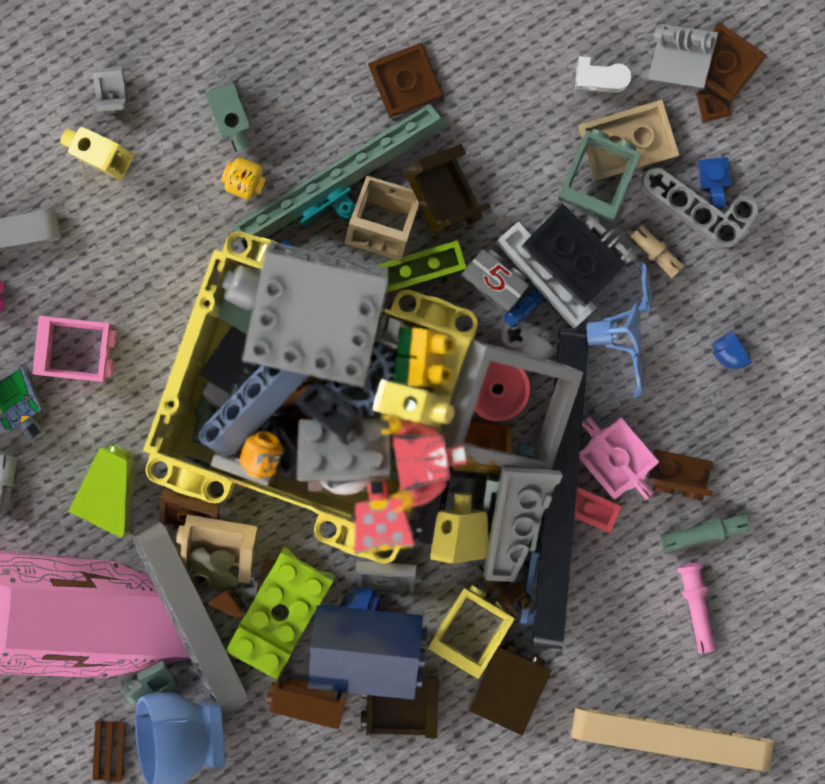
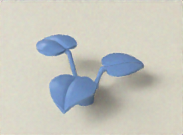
M642 261L637 262L642 270L644 296L641 305L638 307V304L634 303L632 310L610 318H604V321L587 322L589 346L606 345V349L614 348L630 354L634 362L637 388L632 398H639L643 389L644 367L640 354L642 338L639 327L640 312L647 309V313H651L653 289L649 270ZM628 317L624 327L618 328V324L613 323ZM627 332L632 339L634 347L613 343V341H619V333Z

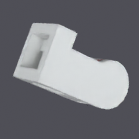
M579 56L577 60L575 90L618 93L625 90L629 85L631 72L627 66L620 63L610 67L590 65L591 57Z

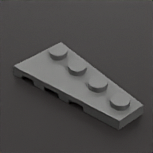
M502 467L483 574L485 580L515 582L529 551L528 545L533 534L536 535L540 527L539 521L545 508L548 509L552 500V492L556 484L559 485L563 476L559 470Z

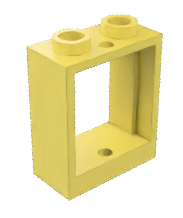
M472 585L470 589L463 586L428 644V649L479 679L515 617L510 613L507 614L497 601L493 604L485 599L487 593ZM466 598L471 599L503 619L478 662L441 640Z

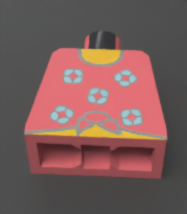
M386 481L368 483L370 501L356 503L355 554L414 547L415 540L406 511H395V509L402 507L401 499H388Z

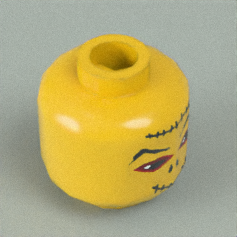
M238 157L234 162L229 160L221 182L225 183L224 188L228 193L245 200H250L255 193L261 195L267 179L262 177L263 168L261 165Z

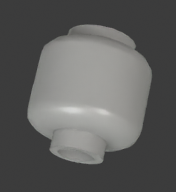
M242 265L238 266L233 272L228 270L221 283V287L225 288V300L243 309L251 310L254 307L261 274Z

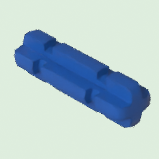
M531 290L504 316V321L509 323V327H516L543 301L542 295H539L537 290Z

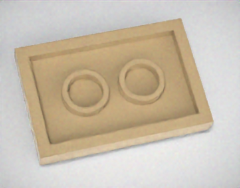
M663 100L578 125L581 140L586 131L592 133L593 129L608 134V140L619 144L620 140L635 145L637 147L635 151L641 153L635 170L679 156ZM589 144L585 152L594 182L623 174L628 160Z

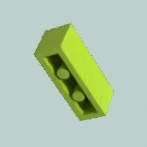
M458 240L404 256L401 261L394 259L377 264L388 267V281L384 295L457 274L466 269Z

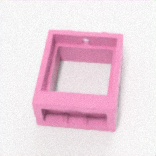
M39 316L32 374L107 382V378L112 377L114 370V360L110 359L111 348L116 347L117 330H113V324ZM55 326L103 331L98 374L50 369Z

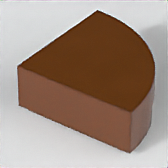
M705 92L696 94L702 123L732 116L730 108L720 98Z

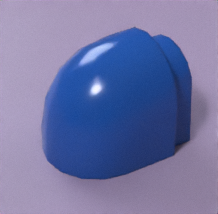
M733 330L712 343L714 348L712 354L721 365L730 369H739L752 363Z
M357 588L344 596L340 607L378 611L381 596L375 594L373 589Z

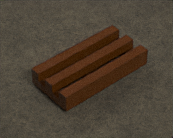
M95 721L92 780L123 781L126 722ZM102 727H107L104 773H100ZM113 728H118L116 774H111Z

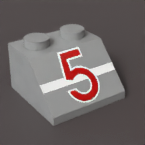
M482 249L462 273L460 279L506 315L529 286L524 282L527 277L514 267L511 271L501 264L504 259L490 249L487 253Z

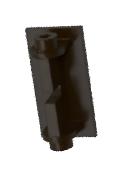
M480 566L479 568L484 574V568ZM481 579L491 594L495 591L499 594L500 598L497 602L507 614L512 611L518 620L521 617L517 611L521 608L527 609L532 604L530 600L531 595L527 593L519 581L508 587L511 582Z

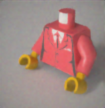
M396 415L383 416L381 420H388L390 422V429L381 430V433L384 435L393 434L401 487L400 492L391 496V499L397 497L402 501V507L395 509V511L402 512L410 507L429 503L445 489L446 481L450 480L448 467L466 464L464 446L445 448L443 435H439L435 428L410 420L400 419Z

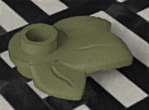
M199 547L190 553L187 573L197 592H204L209 588L224 591L240 583L238 582V576L229 571L234 561L233 552L220 549L209 554L205 548Z

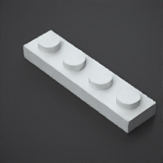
M518 221L495 243L574 329L597 307L592 302L583 307L521 247L531 235Z

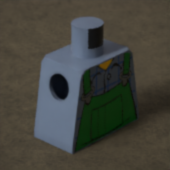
M20 367L0 380V408L3 413L0 415V426L7 433H12L21 428L30 441L44 432L35 417L44 412L46 408L27 367Z

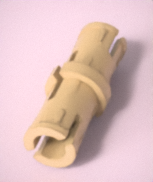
M644 224L630 237L649 255L647 258L650 261L654 260L670 278H673L684 267V264L666 248L667 244L664 241L661 243L645 228Z

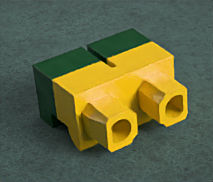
M399 327L397 354L418 356V358L396 357L394 383L403 386L442 388V384L451 383L453 371L451 367L444 366L445 354H452L455 351V338L447 336V332Z

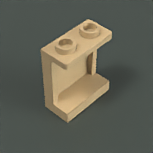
M187 515L185 526L179 525L176 543L179 544L177 552L187 571L188 557L192 551L199 547L205 548L209 554L220 549L231 551L234 553L232 566L239 567L238 582L250 584L255 562L258 527Z

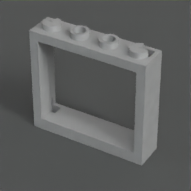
M471 340L450 403L454 408V415L450 423H444L440 434L443 435L445 448L464 446L465 455L472 456V460L485 465H489L490 461L497 462L496 465L501 468L516 466L529 469L551 470L584 372L558 362ZM490 361L558 378L532 458L463 443Z

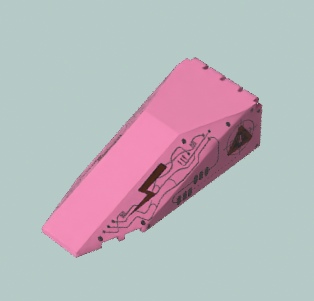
M0 550V674L108 678L147 669L162 660L165 664L190 659L149 575L131 569L118 561Z

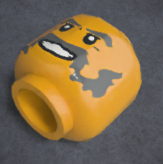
M259 431L257 434H253L246 439L239 461L249 476L260 479L275 474L284 450L275 435Z

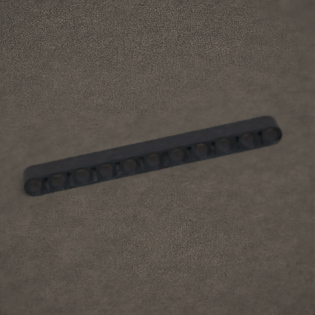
M560 327L556 362L571 366L584 373L551 469L559 470L563 476L559 485L556 484L551 495L550 505L548 509L545 508L542 518L532 646L563 649L589 348L587 330ZM555 378V379H554V390H555V387H556L558 378Z

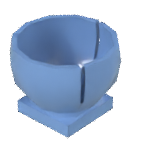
M156 692L144 695L138 699L135 716L136 743L139 763L146 784H184L204 765L212 768L225 767L221 707L207 701L193 703L177 693Z

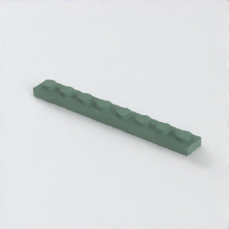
M431 104L426 105L233 225L234 231L245 232L259 238L268 237L303 215V212L313 205H319L327 200V196L338 188L342 187V189H345L351 184L358 182L362 177L384 166L391 159L435 134L436 131L445 126L441 117ZM240 239L245 249H247V240Z

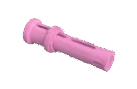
M696 562L677 567V571L682 576L684 586L682 596L688 599L698 653L715 651L717 648L705 598L709 591L708 587L704 586L701 571L703 563Z

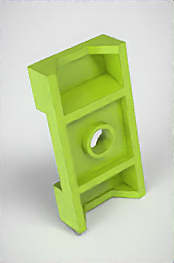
M283 547L231 638L226 652L277 679L316 611L317 605L321 604L333 583L335 574L328 571H319L298 560L288 548ZM279 604L284 605L288 608L289 615L285 618H279L273 613V607Z

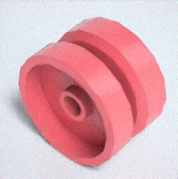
M490 361L473 412L480 418L492 422L507 421L517 416L526 406L530 396V382L524 369ZM494 384L502 385L503 389L500 395H495L492 392Z

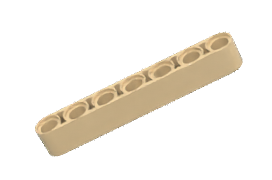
M583 707L575 708L570 736L574 739L759 771H770L775 741L761 738L758 740L759 737L737 733L730 735V732L703 728L702 731L701 727L674 723V726H672L671 722L648 718L643 721L644 718L618 713L615 716V713L589 708L586 711V708Z

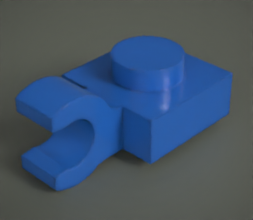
M728 157L699 160L700 190H709L710 204L717 209H723L725 206L723 188L731 187Z

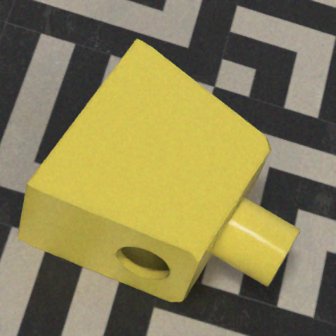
M80 127L77 132L67 128L60 140L62 145L69 148L68 153L120 181L123 180L135 156L118 143L83 127Z
M381 380L373 410L380 413L396 415L400 419L410 420L436 429L440 426L441 422L450 423L454 415L453 406L447 405L445 398Z
M454 493V509L439 511L437 514L430 559L451 564L485 559L489 545L487 513L472 509L471 493Z

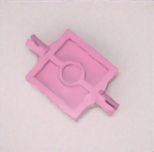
M591 416L586 419L582 426L592 438L589 444L580 451L579 459L614 500L624 491L635 487L646 501L655 492L644 481V478L648 471L660 461L622 417L610 427L602 430L593 421Z

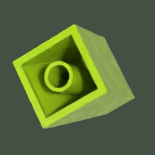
M110 444L109 447L99 448L68 512L123 538L130 535L132 531L135 459L129 457V450L116 444Z

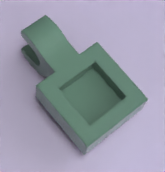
M163 660L138 673L139 681L130 680L122 685L126 692L124 696L130 705L137 703L138 699L144 695L156 692L167 693L178 687L175 677Z

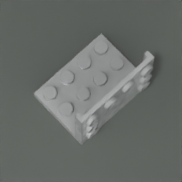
M270 241L264 256L242 361L364 387L388 281V267Z

